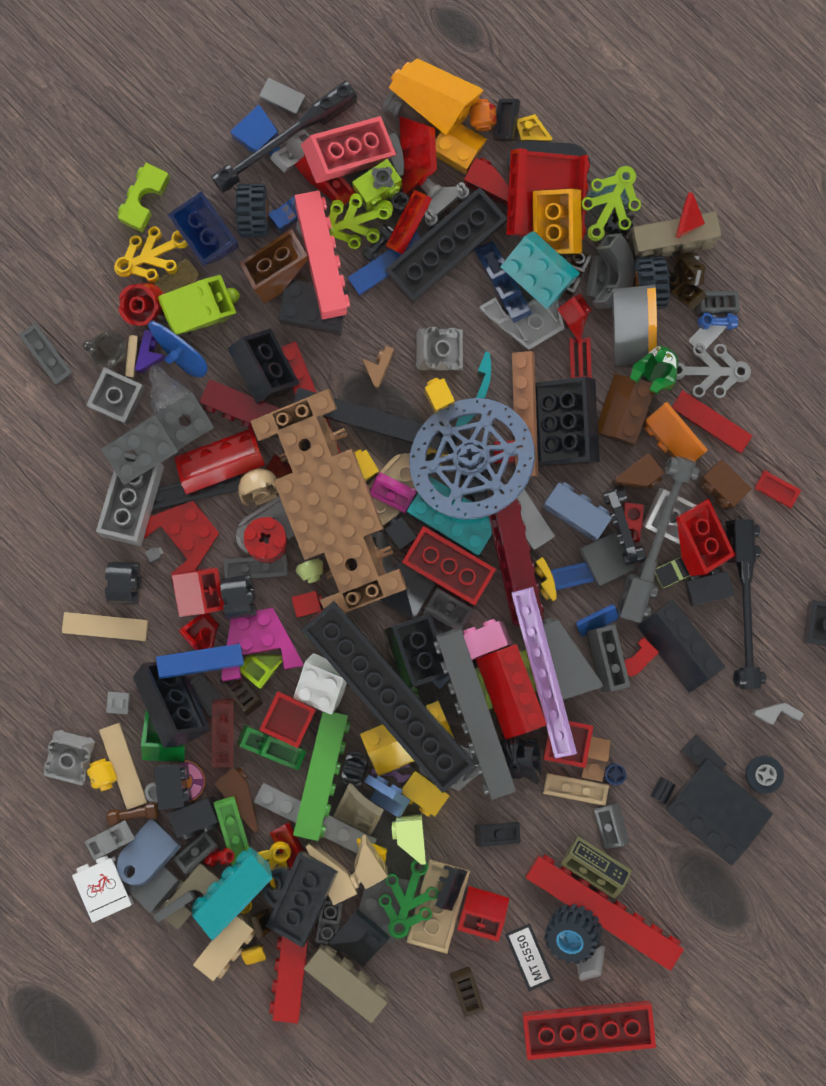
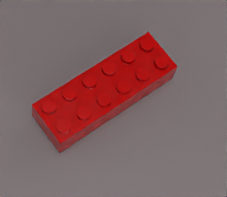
M649 1000L522 1012L527 1060L656 1048L652 1004Z

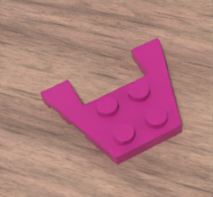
M273 608L258 610L257 616L231 620L227 646L240 644L242 656L281 649L285 670L304 666ZM240 666L223 669L222 681L240 679Z

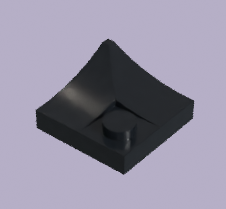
M399 562L395 570L400 569L407 589L380 600L414 619L435 583Z
M357 909L333 936L328 945L347 954L364 967L388 941L390 936Z

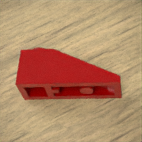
M305 155L294 164L309 183L332 201L340 200L345 205L350 201L351 195L355 194V191L342 176L316 183Z
M475 158L464 178L465 186L475 191L481 188L489 198L508 207L509 186L497 170L491 166L492 163L484 158H480V160Z

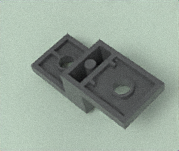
M191 391L142 421L137 427L107 444L101 450L123 485L176 454L178 449L213 429L214 426ZM187 414L191 417L190 425L182 426L179 423L181 415ZM127 450H134L136 452L137 458L131 462L125 459L124 454Z

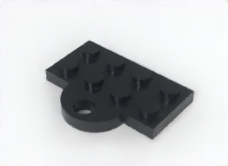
M300 851L292 868L281 866L271 871L272 877L278 881L279 887L274 888L269 882L262 889L267 903L274 908L266 927L303 947L306 945L338 871L309 854Z

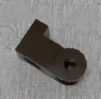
M696 252L677 253L674 271L686 283L702 285L704 283L706 266L699 263V255Z

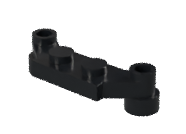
M623 485L614 487V490L603 493L606 505L611 504L613 513H610L613 525L618 526L620 533L616 535L620 546L624 545L626 552L622 553L625 565L645 562L646 555L642 545L634 547L625 514L620 504L627 501Z

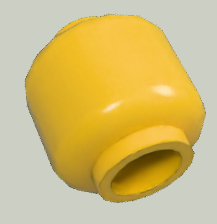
M101 759L89 764L90 768L87 769V775L92 788H100L101 792L113 788L112 783L117 781V774L113 763L106 761V759Z

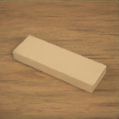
M546 773L543 794L606 806L609 785Z

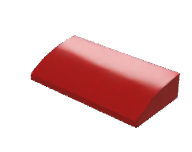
M251 429L174 457L179 478L186 494L265 465L254 431Z

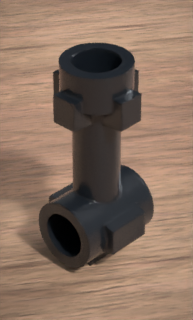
M384 224L379 229V240L373 243L371 247L366 245L363 249L362 255L369 262L378 257L377 251L385 242H388L393 232L390 226L387 227Z

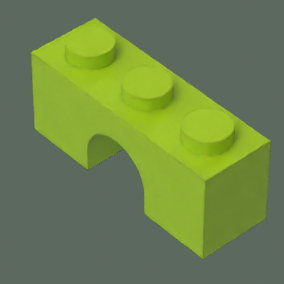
M145 163L144 167L139 168L136 174L137 181L134 186L131 185L128 189V198L125 204H121L117 212L121 223L142 233L152 216L150 210L141 206L142 198L148 193H155L162 197L171 179L167 172L148 163Z

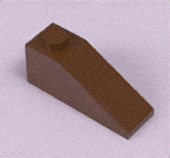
M235 766L214 784L225 798L234 796L239 815L255 833L259 830L250 785L246 780L248 775L241 767L237 769Z

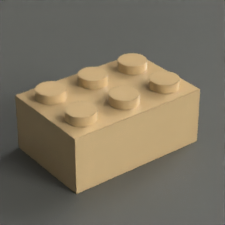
M239 913L211 941L193 966L212 981L216 977L221 979L230 967L228 964L230 959L234 962L244 949L241 945L243 943L248 944L254 937L255 930L251 919L245 914Z

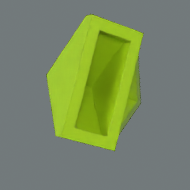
M247 655L243 660L244 666H240V672L258 688L263 689L283 663L282 655Z

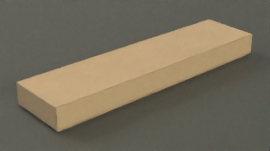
M64 612L62 633L146 641L149 620Z
M117 723L100 729L99 732L109 760L113 763L117 774V783L127 810L147 803L148 801L145 797V792L121 724Z

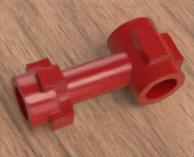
M224 848L222 852H219V849H215L204 858L203 864L215 867L216 863L220 861V864L227 865V863L234 861L235 855L228 848Z

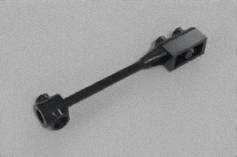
M345 80L315 101L296 124L234 168L227 164L211 175L213 182L222 193L231 190L235 184L240 182L238 174L300 130L319 122L325 125L357 102L356 92Z
M735 519L725 521L726 536L735 553V556L727 560V563H736L742 584L745 668H739V670L734 671L733 683L736 687H740V689H760L761 684L766 682V674L763 671L760 672V667H754L750 585L752 583L756 558H759L761 555L760 546L755 545V537L760 535V527L757 524L754 525V520Z

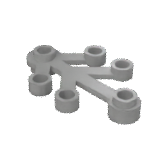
M698 343L693 347L692 352L708 367H687L678 362V367L681 368L682 372L677 374L676 380L682 379L684 375L708 376L700 385H696L692 389V395L695 398H701L705 391L720 376H730L722 385H718L713 389L714 397L720 399L726 395V391L735 382L746 381L751 375V369L745 362H736L727 353L725 345L717 344L713 349L714 355L721 357L729 366L721 367L706 352L705 346ZM701 347L703 352L699 354L695 351V348ZM721 347L723 354H718L716 348ZM738 368H742L744 370L743 375H739L737 373ZM696 388H700L702 390L701 395H697L695 393ZM716 389H722L723 394L721 396L717 395Z

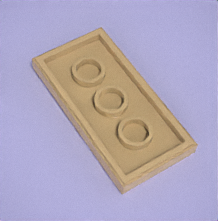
M429 859L428 870L424 875L419 895L424 893L430 886L435 887L439 892L445 885V883L439 880L440 876L447 878L449 875L448 870H445L444 866L447 865L453 868L456 866ZM466 870L468 871L452 911L435 906L437 899L428 900L415 908L414 915L418 914L422 907H428L432 911V917L427 921L423 920L410 927L407 943L448 953L470 870ZM433 889L428 892L429 897H434L436 891ZM422 911V917H428L429 911Z

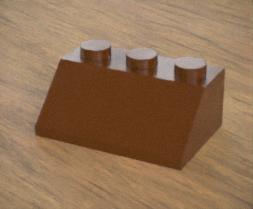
M615 374L598 419V435L633 447L637 442L654 392L650 391L652 383L641 379L636 383L629 376Z

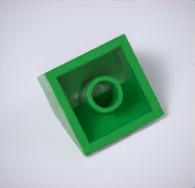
M145 711L141 741L142 760L185 762L187 743L182 746L164 748L148 711Z

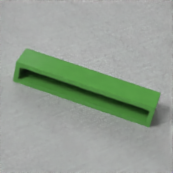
M324 711L322 713L293 834L295 837L317 842L319 837L324 838L326 825H322L324 816H329L331 805L327 804L329 795H334L336 784L332 783L334 775L339 774L341 763L337 762L339 754L343 755L346 742H342L344 733L348 734L351 723L347 721V715L335 712L331 715Z

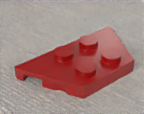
M399 117L400 145L404 160L402 188L403 193L410 197L413 194L412 190L417 185L421 186L427 177L437 170L435 128L410 120L409 118Z

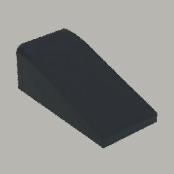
M519 822L478 824L474 826L476 846L485 847L521 843Z

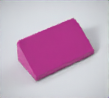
M381 472L377 475L370 490L372 497L405 514L417 492L415 489Z

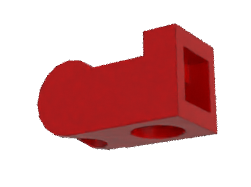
M623 502V511L633 542L639 543L644 504Z
M644 637L636 643L640 648L631 658L624 660L628 676L637 675L659 653Z

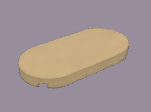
M410 453L394 456L380 471L416 490L410 474ZM375 477V478L371 481V483L368 485L369 491L371 490V487H372V485H373V483H374L376 477ZM372 497L383 526L401 512Z

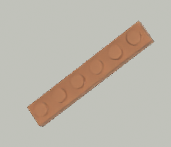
M534 352L512 353L514 411L523 419L532 435L535 448V462L531 477H538ZM515 455V466L517 467L518 455Z

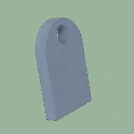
M155 819L148 820L134 836L135 839L128 843L118 857L117 871L119 876L130 885L143 886L152 881L181 847ZM134 867L135 874L128 878V869Z

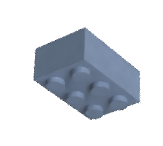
M565 482L563 484L558 483L542 508L595 542L612 519L609 516L610 512L600 505L599 507L592 505V500L583 494L579 496L574 493V488Z

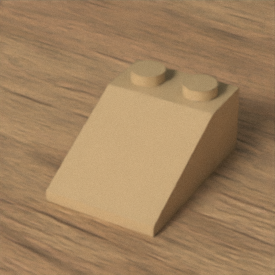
M312 841L307 843L306 849L310 856L338 871L328 894L333 905L356 895L360 884L356 881L354 875H351L347 868Z

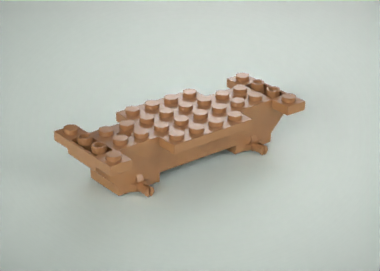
M327 389L251 421L258 441L278 434L285 451L279 454V457L282 458V462L289 461L293 473L274 480L304 560L324 553L330 570L325 571V575L332 573L326 577L328 580L333 577L335 579L339 593L321 599L323 609L335 600L346 613L407 589L400 569L387 574L384 570L383 557L394 554V552L391 550L385 553V551L392 549L391 545L379 550L370 535L384 529L354 450L350 449L339 454L337 449V440L348 436L346 429L343 428L333 432L329 428L326 418L322 416L337 410L331 391ZM305 439H308L311 443L308 451H305L302 447ZM351 558L357 561V568L355 570H352L348 565Z

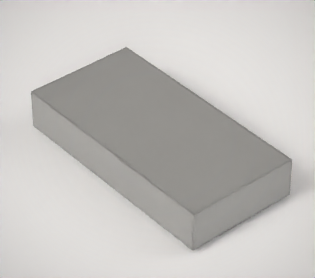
M270 78L267 79L259 95L261 99L296 116L306 98L304 94Z

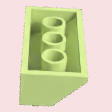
M422 814L396 817V821H392L393 839H397V844L421 865L426 864Z

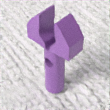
M375 768L371 769L372 777L378 776ZM396 769L382 776H394L397 778V782H405L411 774L401 775L397 772L399 769Z

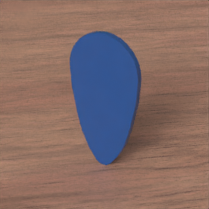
M154 321L148 323L152 335L168 354L165 357V361L168 364L174 361L183 371L194 377L200 378L207 373L208 368L205 360L188 343L166 327Z

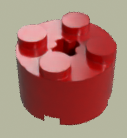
M153 283L129 285L119 295V313L124 321L131 325L144 326L148 325L150 321L157 323L164 316L158 297L164 293Z
M261 517L255 519L247 526L244 531V544L253 559L272 563L284 555L288 539L283 526L277 520L271 517ZM263 537L269 538L268 544L262 542Z

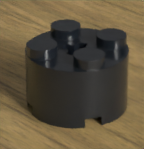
M109 562L107 564L105 580H107V587H105L107 603L139 604L138 589L142 588V577L138 576L140 572L139 562Z
M251 575L221 579V596L224 600L225 606L223 608L226 619L234 620L257 616L256 605L253 604L256 595L255 589L252 587Z

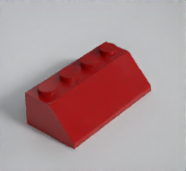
M517 644L475 659L505 739L547 725Z

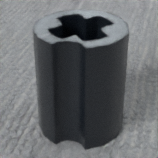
M398 192L392 197L391 204L396 214L402 215L409 201L405 193Z
M660 776L650 796L666 804L676 784Z

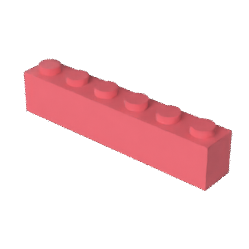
M320 191L295 195V208L306 254L309 257L308 263L321 318L327 319L347 315V307H350L348 294L344 295L343 292L345 280L344 276L339 275L338 271L341 265L339 256H335L333 250L336 248L335 238L330 236L329 229H331L329 216L325 217L324 210H327L325 197L321 198Z

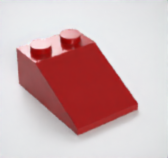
M709 499L704 500L676 517L681 556L690 576L707 574L735 556Z

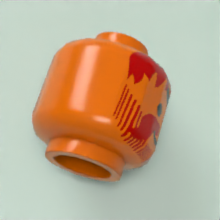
M478 99L470 107V124L472 127H475L476 131H489L497 123L496 106L489 103L488 99Z

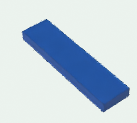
M417 232L414 233L405 252L421 239ZM389 249L349 276L348 280L360 296L387 278L385 269L402 254Z
M240 644L156 657L159 679L244 666Z

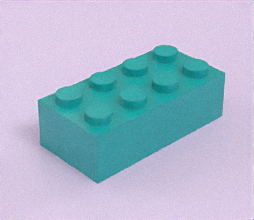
M428 476L431 484L440 494L445 497L450 496L452 491L450 488ZM419 493L407 510V514L476 557L480 555L492 535L489 516L477 519L449 517L430 507ZM463 497L462 502L471 503V501Z

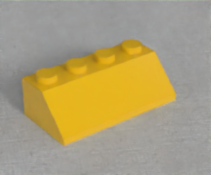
M439 701L427 705L426 707L454 738ZM383 724L360 734L379 776L415 762Z

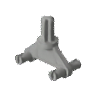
M427 177L426 181L420 186L427 196L432 198L425 212L427 226L430 229L434 228L438 224V215L457 199L463 202L470 196L469 189L464 183L460 182L456 187H441L440 185H435Z

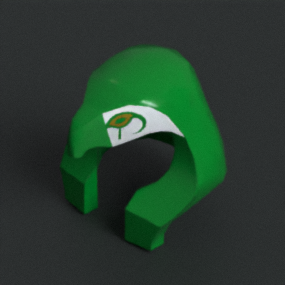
M655 347L634 364L630 379L638 383L643 376L653 383L650 391L656 394L661 390L670 391L675 385L677 378V354L668 347Z

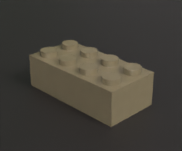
M717 212L701 214L705 224L681 238L675 237L680 218L633 227L629 239L634 260L640 257L664 256V258L671 257L672 253H691L693 249L701 248V250L712 249L713 245L721 237Z
M321 943L306 962L304 970L372 1023L388 1003L387 990L378 983L376 986L371 983L369 975L362 970L360 972L353 968L354 964L346 957H343V959L336 954L337 950L330 947L328 943L326 945Z

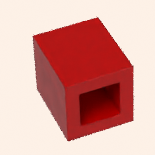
M317 591L291 597L297 618L316 614L322 610L321 607L323 606L320 600L323 597L322 594L318 595Z

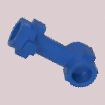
M703 313L702 317L697 319V324L702 330L709 329L710 325L726 326L727 330H732L738 326V316L728 313L726 317H713L709 313Z

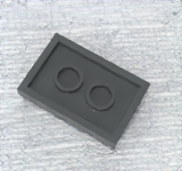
M394 876L388 878V883H395L396 878ZM398 877V884L405 896L410 880ZM384 879L367 889L364 887L359 910L390 936L388 942L394 943L395 938L388 931L390 919L384 907L379 904V896L388 894L391 897V905L397 916L401 907L391 887L386 884ZM383 897L381 899L382 904H387L389 902L388 897ZM399 924L395 925V931L398 930Z

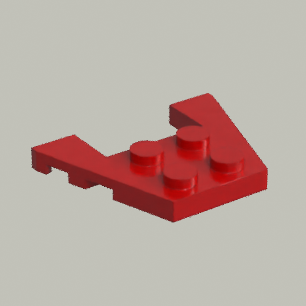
M190 501L150 516L143 540L158 528L162 527L187 558V561L171 573L174 575L197 570L220 533L196 503Z

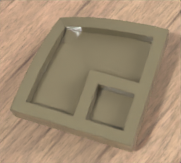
M349 783L333 818L371 836L384 809L370 802L352 783Z

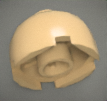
M256 468L248 471L240 479L238 485L241 503L250 506L249 502H255L257 506L269 503L277 498L278 491L274 483L277 477L266 469Z

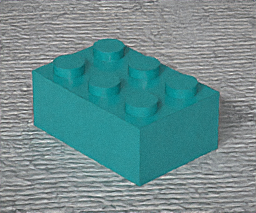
M534 231L524 236L500 266L546 309L557 302L580 274Z

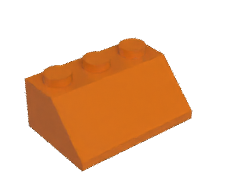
M668 402L664 403L643 422L645 426L643 429L648 436H654L658 441L657 446L663 453L667 452L673 458L681 456L696 461L708 451Z

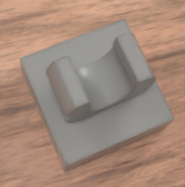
M108 692L106 713L128 714L130 693Z

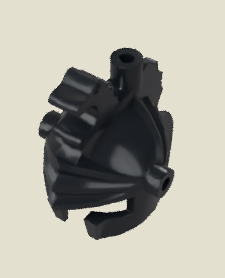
M519 736L503 739V742L499 740L511 777L513 779L526 777L538 785L541 779L542 761L537 739L528 737L526 742L522 741Z

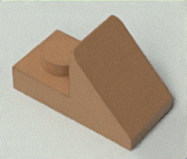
M388 346L385 347L384 351L380 350L376 360L379 362L378 365L363 359V364L376 390H379L394 354V349Z
M597 737L591 738L586 768L582 770L581 778L603 782L606 762L609 759L610 740Z

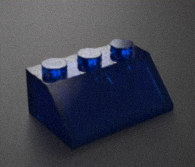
M202 191L167 214L203 266L221 260L239 248L237 240Z

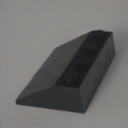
M577 377L535 383L538 467L599 463L595 379Z
M708 758L666 804V811L731 866L746 851L773 815L768 808Z

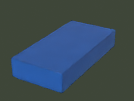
M586 562L550 570L556 591L594 581Z

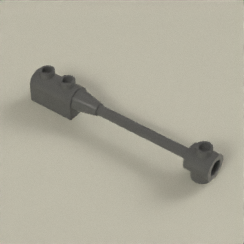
M676 456L675 458L670 457L666 464V474H669V477L675 480L649 556L646 558L638 575L629 573L616 610L621 618L642 622L643 617L649 618L651 606H648L649 599H655L658 593V587L654 586L656 559L682 483H689L691 479L695 480L698 476L699 467L695 466L696 462Z

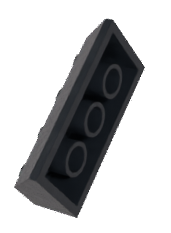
M674 600L668 601L637 626L689 693L725 668V665Z
M146 662L140 666L133 679L164 748L182 746L211 730L186 675L159 679L156 662Z

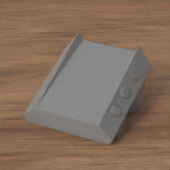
M429 327L417 330L415 336V365L418 370L463 369L462 329Z
M63 730L54 731L53 738L48 745L49 753L44 765L43 775L84 785L95 741L91 737L87 738L67 733Z

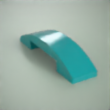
M487 351L477 374L484 376L476 398L485 399L490 383L491 358L490 353ZM476 415L459 417L455 427L469 424Z

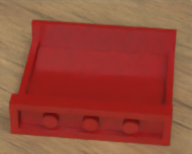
M521 148L511 150L506 235L524 237L533 231V191L577 189L581 190L582 202L586 198L589 188L587 182V173L590 168L588 155L574 156L533 152ZM581 207L582 240H584L586 233L585 214L587 211Z

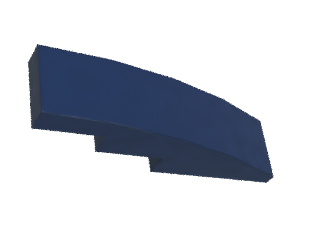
M491 241L477 248L475 253L513 323L531 315V308L523 297L518 284L500 267L505 260L495 243Z

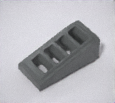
M738 291L705 292L707 297L695 307V315L740 312ZM721 297H722V307H720V299H719V298H721ZM727 297H730L731 307H728ZM711 298H713V308L711 306Z

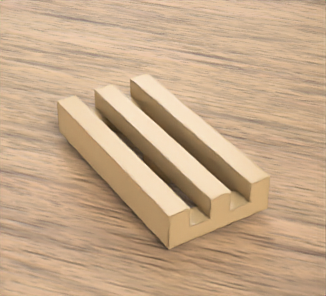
M134 335L129 336L125 371L126 378L135 380L139 344L138 336Z

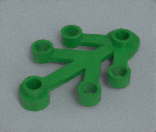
M414 859L411 862L412 875L405 896L398 884V877L394 873L388 874V877L385 878L386 884L391 887L401 907L397 916L391 905V897L388 894L379 896V904L384 907L390 919L388 931L393 938H404L409 932V927L423 920L427 921L432 917V911L428 907H422L418 914L407 918L409 910L428 900L437 899L439 892L433 886L428 887L424 893L413 898L420 876L424 875L428 870L427 862L422 864L423 866L420 870L415 869V864L418 863L417 860ZM391 876L396 878L393 884L388 883V878ZM432 889L435 890V896L429 897L428 892ZM383 897L389 898V902L387 904L381 903V899ZM428 910V917H422V911ZM396 924L402 925L401 931H395Z

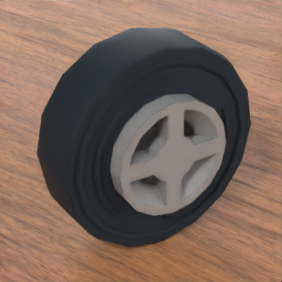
M763 755L750 761L746 768L745 776L751 789L758 793L768 794L780 788L784 779V771L778 760Z

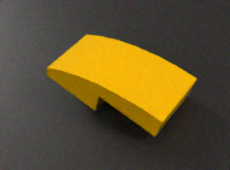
M542 557L535 562L536 573L540 578L545 577L546 581L540 584L542 588L540 593L546 601L550 599L553 602L556 600L555 583L551 571Z

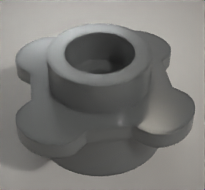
M390 167L374 168L372 170L374 188L380 189L385 186L391 188L394 185V181L391 179L392 169Z

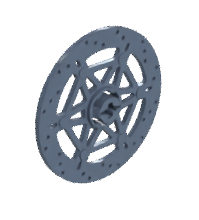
M482 398L464 399L455 402L453 405L449 404V407L445 409H440L422 425L411 447L409 465L413 484L419 495L430 507L449 517L477 519L490 516L506 508L522 493L528 484L534 468L535 448L532 435L526 423L514 410L494 400ZM482 415L480 421L458 427L450 425L451 421L459 417ZM497 419L505 424L513 433L516 441L509 444L506 443L492 427L494 420ZM476 428L469 440L459 434L461 431ZM482 429H485L482 442L477 441L478 435ZM438 432H441L443 438L434 460L426 461L427 451L432 439ZM489 433H492L501 444L487 445ZM455 436L463 443L456 447L451 437ZM449 442L454 452L441 458L445 445ZM504 450L503 453L490 457V451ZM518 455L516 470L510 481L504 485L501 482V478L509 458ZM453 459V466H440V464ZM503 459L498 474H495L490 464ZM488 470L493 480L489 481L481 473ZM444 471H457L454 484L443 474ZM437 473L452 490L449 497L443 496L433 487L428 477L429 474ZM461 475L468 476L462 487L459 488ZM474 477L485 483L482 486L468 488ZM490 489L494 492L492 497L482 501L462 502L463 496L466 494Z

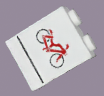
M108 855L97 859V864L91 867L85 864L76 868L77 873L72 875L92 923L134 904L131 895L128 896L113 862L116 860L115 856L108 858Z

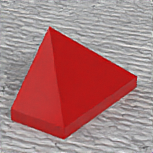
M691 192L687 194L676 238H681L705 224L694 194Z

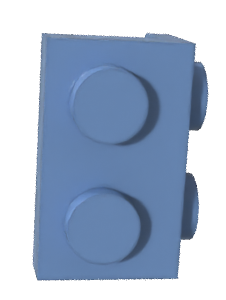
M368 775L364 782L375 788L370 800L400 818L410 799L401 794L403 790L393 784L391 787L387 786L389 781L379 775L376 779Z

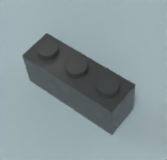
M616 625L588 630L587 634L597 676L603 685L601 692H612L630 687Z

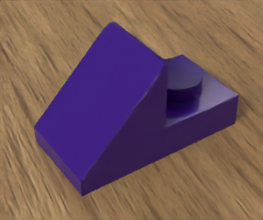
M145 329L137 359L135 370L140 374L165 360V355L152 352V350L156 349L157 341L150 330Z

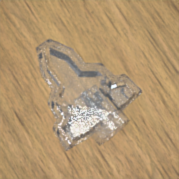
M157 364L149 367V379L152 384L150 390L152 401L150 406L154 414L190 393L185 385H180L176 379L169 378L166 371Z

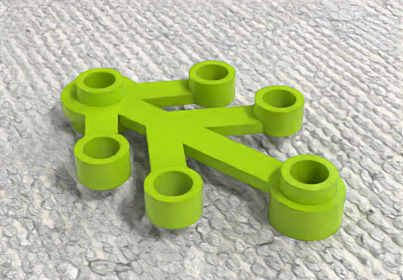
M622 166L616 171L615 176L602 180L597 178L592 181L591 189L595 192H600L607 186L617 185L611 193L594 198L586 197L581 202V207L586 211L591 210L594 206L607 203L597 223L590 226L587 230V236L591 241L597 242L604 237L605 231L603 228L614 207L619 220L618 227L621 230L630 228L631 220L626 216L620 196L625 189L629 200L628 209L630 211L636 212L641 207V202L636 198L632 185L636 180V173L631 167ZM628 173L629 180H624L622 174ZM594 182H600L601 188L596 189ZM589 200L591 207H585L584 201ZM632 201L637 202V209L631 207ZM622 220H626L628 222V226L626 228L621 226ZM594 229H598L600 231L599 236L593 235Z
M355 193L350 197V205L344 219L335 222L337 216L343 212L344 204L340 200H334L329 214L331 222L330 236L348 242L349 247L352 249L360 247V236L356 234L350 235L341 230L347 228L367 236V240L371 243L377 242L380 237L379 230L360 224L376 218L388 219L391 217L393 211L391 202L381 200L377 203L376 209L354 216L357 208L361 207L363 201L362 196ZM353 199H357L359 202L355 203ZM337 205L340 209H336L334 206Z

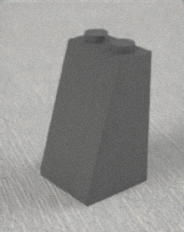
M553 618L543 620L542 623L562 699L564 700L603 687L602 682L560 621H553Z

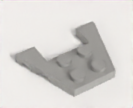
M496 297L479 307L482 313L528 351L564 330L562 316L557 310L559 307L558 300L548 309L536 299L528 303L532 314L513 323L509 315L505 314Z

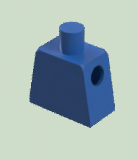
M259 104L230 131L232 138L252 153H255L279 136L277 129ZM278 146L269 152L270 156L281 148Z

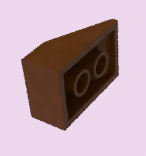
M291 229L239 262L254 291L265 304L284 291L309 257Z

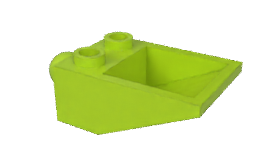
M217 275L163 294L158 297V300L171 331L176 335L227 321L236 314L233 304L238 302L240 294L233 287L226 289L221 275Z

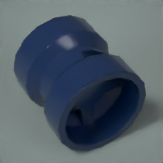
M616 763L606 766L604 778L608 783L620 785L626 780L627 774L624 767Z

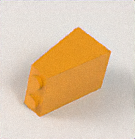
M418 58L411 63L407 62L401 70L397 69L391 77L393 81L389 86L394 93L445 135L466 120L470 107L478 101L484 91L482 88Z

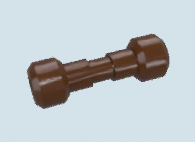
M150 802L146 803L145 807L130 811L108 810V825L113 827L124 820L129 821L134 818L147 817L149 820L157 819L160 815L158 804Z

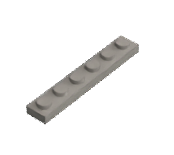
M266 783L262 784L254 800V803L296 823L301 805L300 800ZM330 815L328 817L324 816L322 825H326L324 837L357 853V838L361 839L366 833ZM366 834L370 842L375 844L377 838Z

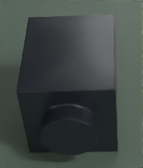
M395 517L386 524L388 528L385 529V532L400 551L417 538L402 517L400 519Z

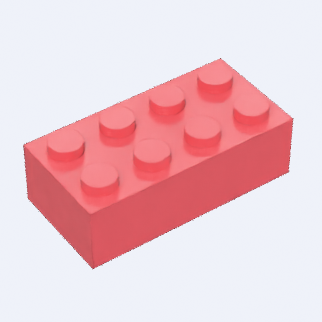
M381 116L310 135L301 144L316 183L375 167L384 160H389L390 157L396 155Z

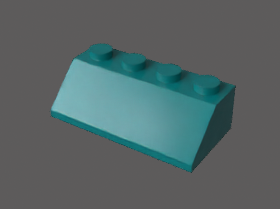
M251 847L247 851H242L238 855L235 864L232 867L228 866L223 871L222 877L217 882H213L208 887L207 893L202 898H197L192 905L194 919L212 940L230 924L273 878L269 863Z

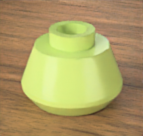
M317 558L304 562L297 566L296 573L303 581H308L309 584L321 580L320 576L323 575V561Z

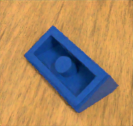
M613 604L575 622L580 636L587 635L588 630L603 627L618 620L616 607Z

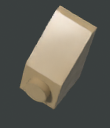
M366 834L363 835L354 862L355 872H353L356 881L359 884L362 883L365 889L387 878L388 870Z

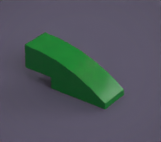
M245 724L236 743L239 747L298 771L307 752L302 748H296Z

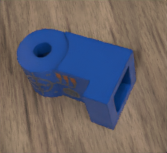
M295 196L277 210L274 209L268 214L269 220L280 233L298 220L294 203Z

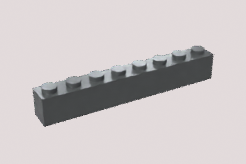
M459 627L436 635L437 641L434 642L437 654L442 653L444 661L440 663L444 675L449 673L451 682H448V687L451 695L456 694L458 702L454 704L458 715L462 714L465 720L461 725L465 735H470L472 742H469L468 745L471 754H476L478 762L475 763L478 774H483L485 782L482 783L485 795L490 794L493 800L516 792L461 628Z

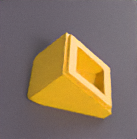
M262 944L245 948L241 952L246 965L266 960Z

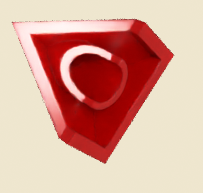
M581 293L557 308L579 343L588 314L592 311Z
M209 613L198 615L178 632L195 650L213 648L217 628L220 625Z

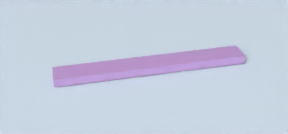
M531 587L512 592L554 757L556 759L577 754L534 589Z

